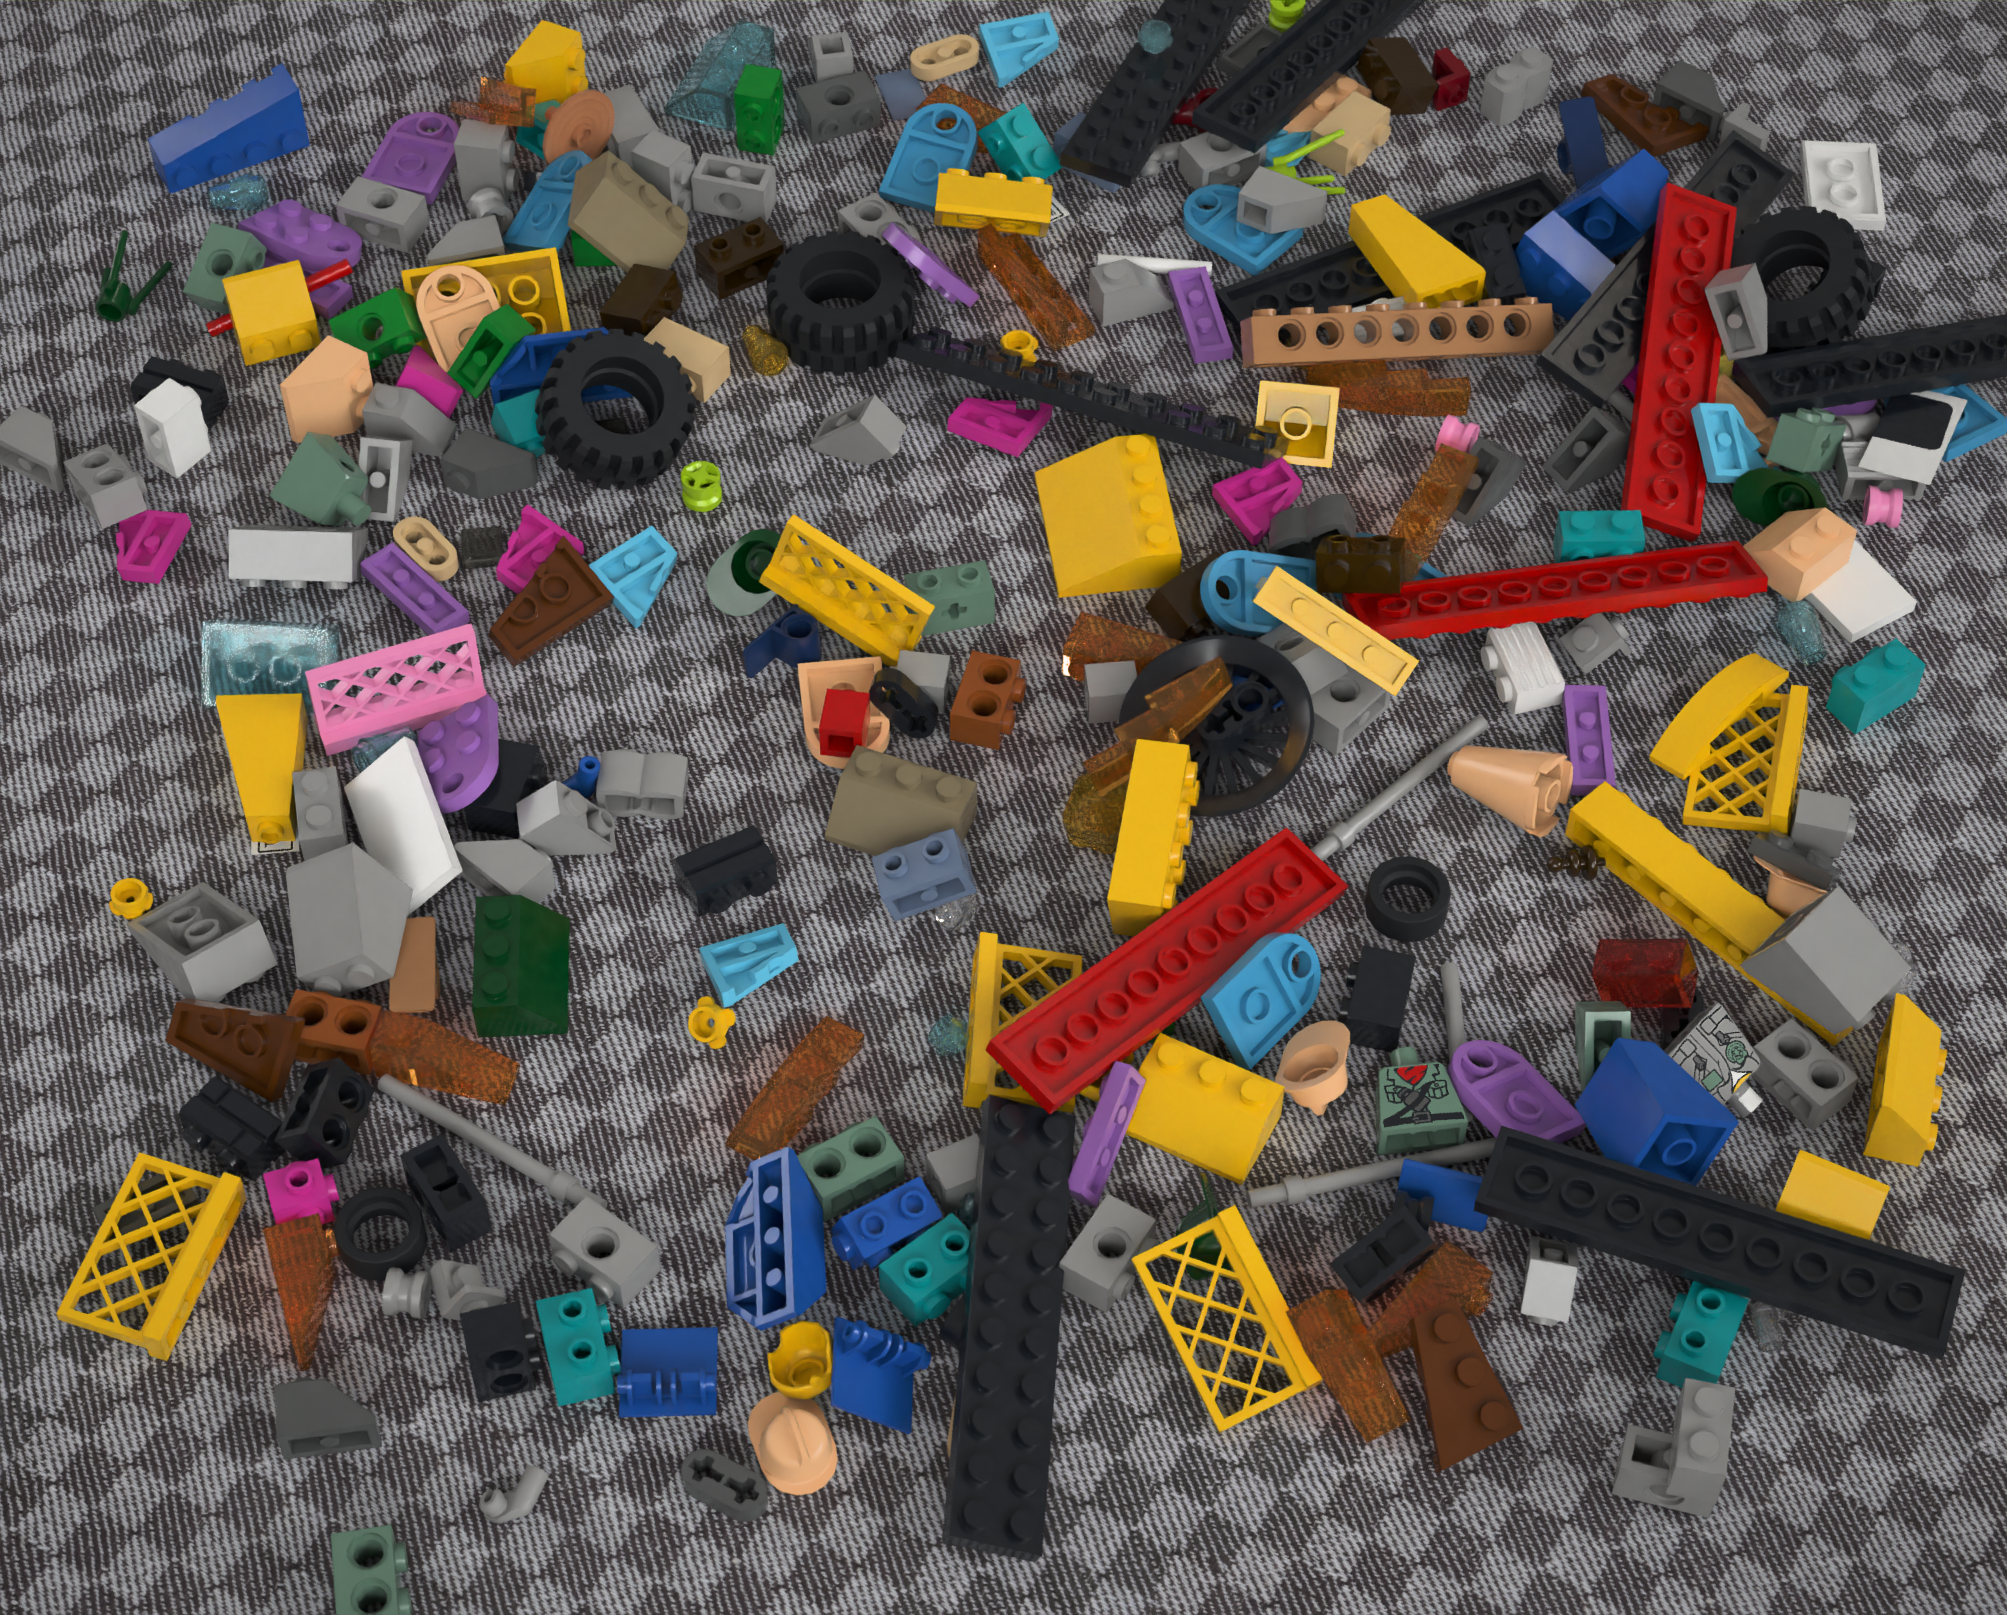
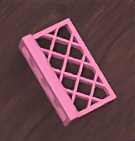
M471 623L305 671L314 710L315 725L327 756L423 728L428 723L435 720L438 721L457 711L465 703L474 702L487 695L483 683L476 636ZM466 641L456 654L445 651L450 645ZM415 655L423 656L415 666L404 663L409 657ZM436 660L446 663L437 674L427 671ZM374 667L382 668L374 678L362 675L367 669ZM459 668L465 669L464 671L455 673ZM395 672L405 675L396 686L386 683ZM333 679L340 680L332 690L318 687L319 683ZM418 680L424 681L423 683L414 685ZM353 684L364 688L355 698L344 695ZM376 692L382 693V695L373 697ZM335 704L341 706V707H337V708L331 709Z

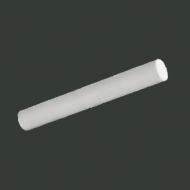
M1098 254L1097 266L1127 259L1151 273L1168 274L1169 271L1206 266L1209 277L1212 274V262Z

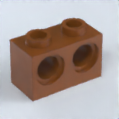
M974 650L971 651L950 712V740L995 750L1000 749L1004 734L1011 735L1016 719V711L1013 710L1015 702L1022 703L1026 691L1027 679L1021 678V660Z
M296 989L285 1015L305 1018L306 1020L294 1060L315 1064L339 1057L356 1073L371 1075L388 1032L382 1006L364 999L354 1001L334 997L324 991L309 992Z

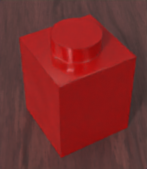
M827 688L819 725L820 755L850 758L856 745L865 747L870 725L869 693L850 689L838 690Z

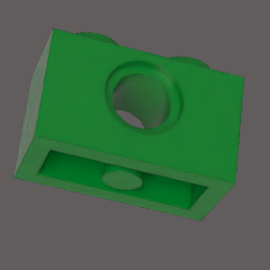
M396 287L328 320L334 338L367 353L370 370L379 367L383 363V359L393 354H403L411 351L413 346L416 347L417 342L427 338L419 320L413 296ZM383 325V332L378 339H376V332L378 328Z

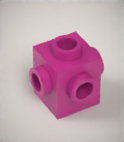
M318 1158L306 1162L296 1161L290 1163L285 1168L263 1173L280 1236L297 1231L315 1230L325 1223L335 1221L331 1203L339 1201L333 1174L323 1176Z

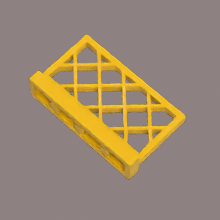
M794 514L786 523L770 564L764 570L759 580L761 584L793 605L797 604L799 609L812 615L816 620L871 656H881L882 663L888 667L897 666L900 650L914 651L935 609L934 605ZM798 536L805 539L809 545H803ZM811 557L818 558L822 567L815 566ZM833 559L843 564L845 568H838ZM846 580L853 581L858 590L851 589ZM868 582L877 586L880 591H873ZM881 603L888 604L892 612H886ZM904 605H906L918 614H908Z
M1278 566L1274 567L1268 578L1261 577L1255 586L1259 591L1252 602L1393 696L1397 695L1419 662V660Z
M1791 685L1790 694L1772 693L1764 702L1755 699L1722 731L1732 742L1718 750H1715L1710 745V755L1690 774L1683 811V825L1765 833L1775 830L1789 836L1808 718L1809 686ZM1762 707L1780 708V713L1766 722L1755 711ZM1746 717L1756 728L1740 736L1731 725ZM1764 735L1774 746L1759 754L1749 744ZM1740 749L1750 760L1734 768L1725 758ZM1717 764L1726 774L1710 783L1701 772ZM1760 768L1769 778L1753 787L1743 776ZM1735 782L1745 793L1728 801L1719 790ZM1709 796L1720 806L1712 812L1694 811L1695 805ZM1754 800L1763 809V816H1744L1738 809Z
M980 932L972 959L962 1106L980 1108L983 1100L989 1095H994L1042 1108L1020 1085L1015 1089L995 1087V1076L1004 1071V1069L999 1064H996V1061L985 1049L993 1037L1082 974V956L997 943L998 934ZM1003 959L1019 961L1028 972L1014 980L1002 967ZM1052 966L1071 969L1070 979L1058 986L1045 971ZM1034 978L1049 992L1038 1001H1035L1022 988L1023 985ZM1001 982L1005 985V987H1003L1002 989ZM1011 993L1026 1007V1009L1014 1017L1000 1004V1001ZM999 1019L1003 1022V1024L1000 1025V1026H999ZM1076 1095L1055 1111L1073 1113Z
M139 1152L56 1313L58 1320L147 1348L149 1356L167 1361L247 1200L242 1179L223 1172L221 1178ZM145 1170L164 1175L168 1183L167 1186L145 1195L141 1194L138 1183ZM172 1178L178 1179L179 1181L173 1182ZM194 1186L210 1190L205 1202L185 1209L179 1196V1192ZM133 1193H135L136 1198L130 1200ZM173 1195L180 1212L153 1222L147 1205ZM141 1208L148 1225L121 1236L117 1226L121 1217ZM196 1218L194 1224L192 1225L190 1220ZM185 1222L189 1231L185 1242L165 1250L158 1233ZM113 1232H114L116 1238L110 1240V1238H111V1236H112V1234H113ZM153 1235L160 1252L133 1263L126 1246ZM121 1248L127 1266L100 1276L96 1265L101 1256ZM173 1258H176V1260H175V1262H174V1264H173V1266H172L170 1260L173 1259ZM165 1263L169 1272L165 1282L144 1290L138 1273ZM93 1273L96 1279L89 1281ZM133 1276L139 1293L112 1304L105 1287ZM98 1289L101 1290L107 1307L90 1314L74 1310L81 1296ZM156 1298L153 1306H151L150 1300ZM144 1303L148 1316L140 1331L121 1325L117 1314ZM109 1317H112L113 1322H110V1321H107V1320H104V1319H107V1318H109Z
M1236 1205L1219 1212L1216 1217L1131 1259L1218 1433L1301 1392H1305L1321 1384L1325 1377ZM1211 1231L1221 1247L1216 1266L1189 1257L1194 1240ZM1187 1244L1184 1255L1173 1252V1250ZM1161 1256L1181 1262L1174 1287L1154 1281L1146 1264ZM1224 1257H1226L1232 1271L1221 1268ZM1186 1264L1214 1273L1206 1298L1178 1289ZM1219 1275L1239 1282L1243 1295L1238 1309L1211 1300ZM1159 1290L1171 1294L1167 1306ZM1176 1296L1203 1305L1196 1330L1175 1323L1171 1310ZM1246 1300H1248L1255 1315L1243 1311ZM1208 1307L1236 1316L1228 1341L1201 1333ZM1241 1318L1261 1325L1265 1333V1339L1260 1352L1233 1343ZM1181 1334L1193 1337L1189 1349ZM1198 1339L1225 1348L1217 1374L1197 1367L1192 1356ZM1269 1342L1277 1358L1266 1354ZM1231 1350L1258 1359L1250 1385L1223 1376ZM1263 1361L1282 1367L1291 1385L1276 1393L1255 1387ZM1203 1377L1215 1381L1212 1392H1210ZM1220 1383L1247 1391L1242 1410L1225 1419L1215 1402ZM1253 1394L1265 1397V1399L1249 1406Z

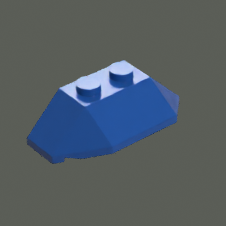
M604 327L524 336L490 379L494 407L497 403L540 389L554 358L560 350H565L567 344L573 339L582 337L584 340L588 332L601 330L603 335H607L609 331ZM609 385L593 386L581 392L582 403L634 397L623 389Z
M789 1146L750 1162L745 1174L748 1176V1179L738 1192L725 1224L727 1308L760 1331L800 1316L826 1293L823 1209L795 1151Z

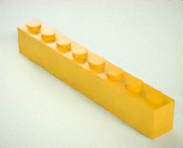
M1606 781L1570 809L1565 836L1581 848L1584 845H1592L1597 853V858H1605V867L1827 1042L1835 1047L1854 1030L1852 1027H1849L1834 1035L1745 972L1740 966L1785 921L1766 906L1760 897L1749 893L1736 883L1725 870L1714 866L1700 855L1691 844L1683 842L1665 828L1659 819L1648 815L1635 805L1625 793L1617 791Z

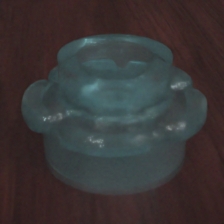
M1148 20L1142 24V28L1138 31L1137 41L1147 52L1160 53L1173 43V37L1170 35L1171 28L1163 21Z
M946 1014L935 1023L929 1032L928 1042L936 1049L935 1053L938 1056H944L948 1053L955 1055L964 1048L969 1039V1034L966 1033L968 1022L965 1019L960 1021L952 1014Z

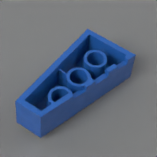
M283 63L272 68L273 74L258 83L255 79H252L241 87L244 91L223 102L220 97L208 104L209 108L196 118L189 115L148 138L154 167L170 194L310 146L300 92Z
M1554 210L1524 233L1514 252L1521 272L1519 277L1523 279L1527 295L1538 297V302L1541 304L1552 303V311L1568 321L1572 319L1616 267L1612 261Z

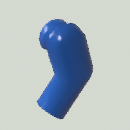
M592 756L583 757L579 762L577 772L561 783L571 790L578 791L585 799H588L596 788L600 771L599 760Z

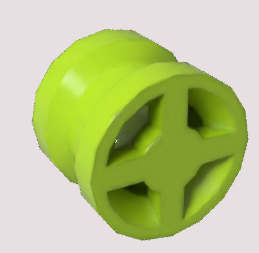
M1270 0L1271 11L1268 16V25L1284 33L1304 16L1302 12L1305 9L1306 0Z
M696 461L683 468L680 479L683 487L682 500L685 506L696 512H707L719 506L722 501V489L720 486L721 473L718 467L707 461Z

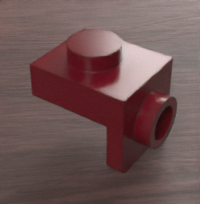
M1447 47L1435 51L1431 75L1437 82L1438 87L1434 93L1432 106L1438 112L1467 101L1471 73L1465 67L1463 61L1458 59Z

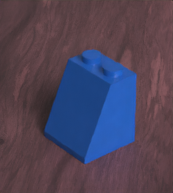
M1643 148L1587 181L1553 210L1608 259H1611L1633 247L1656 221L1660 190L1667 182L1669 171Z
M1617 1038L1575 1103L1576 1109L1605 1158L1697 1186L1739 1123L1726 1107L1655 1042Z

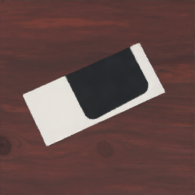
M1928 390L1920 393L1915 392L1892 396L1858 467L1930 485L1968 400Z

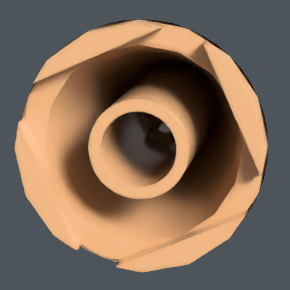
M1466 745L1460 751H1455L1452 754L1447 767V772L1451 776L1453 786L1530 835L1540 838L1548 835L1558 823L1560 817L1553 814L1558 803L1567 804L1573 781L1572 762L1565 760L1568 756L1558 752Z

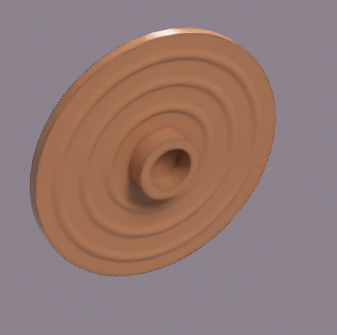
M597 90L580 91L565 100L559 108L551 106L546 110L545 118L549 123L543 139V154L548 165L559 156L573 150L583 151L592 160L602 153L611 137L615 116L613 105L605 94Z

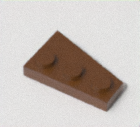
M1613 74L1585 82L1581 95L1583 97H1592L1597 111L1605 116L1640 150L1644 148L1653 157L1706 139L1709 127L1700 122H1697L1694 126L1679 118L1681 112L1671 106L1666 109L1656 106L1648 101L1649 94Z
M563 535L551 555L545 562L541 563L529 583L521 593L516 595L490 628L488 637L510 664L515 667L613 603L614 596Z
M185 998L177 1001L165 1041L266 1100L273 1102L283 1097L306 1019Z
M1455 1297L1408 1321L1418 1377L1423 1382L1427 1404L1425 1416L1427 1427L1431 1429L1436 1454L1433 1456L1436 1473L1524 1429Z

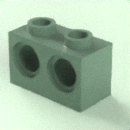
M876 1116L864 1122L852 1123L839 1135L823 1143H813L806 1147L801 1154L797 1155L821 1204L824 1222L905 1181L904 1156ZM864 1153H873V1154H875V1155L872 1156V1157H863V1156H860V1155H862V1154H864ZM827 1173L835 1175L830 1178L820 1177L821 1175Z
M392 1525L332 1533L331 1546L336 1615H412L409 1588H401L400 1573L408 1572L405 1541L396 1543ZM368 1558H382L379 1563L372 1567L360 1566ZM373 1603L385 1604L376 1613L369 1614L364 1612Z

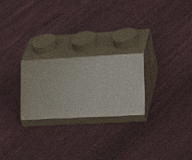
M609 150L577 170L568 226L626 273L634 264L668 270L686 245L689 217L685 212L670 202L654 185L647 183L626 162L621 161Z
M856 745L839 779L825 832V840L874 856L885 853L891 848L905 846L927 838L935 832H943L954 828L963 843L977 815V782Z

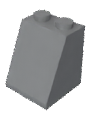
M350 843L288 867L286 881L297 979L314 991H324L334 997H339L394 977L413 889L355 843Z
M1840 886L1835 887L1793 912L1740 964L1745 972L1834 1035L1849 1027L1857 1031L1870 1022L1877 1014L1872 1008L1879 1001L1883 1004L1894 997L1903 988L1899 980L1911 969L1908 963Z

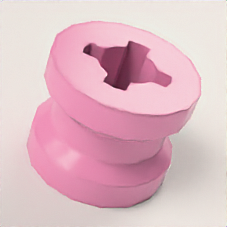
M1448 415L1438 434L1435 452L1441 454L1450 452L1456 454L1458 460L1464 461L1478 439L1480 425L1473 422L1463 424L1459 422L1457 417Z
M1868 485L1863 503V525L1873 526L1879 522L1885 523L1889 528H1897L1902 514L1903 490L1901 488H1892L1889 491H1881L1878 486Z

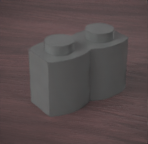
M1345 494L1326 495L1313 501L1308 507H1294L1275 515L1270 520V554L1316 560V551L1322 537L1332 535L1356 537V513Z

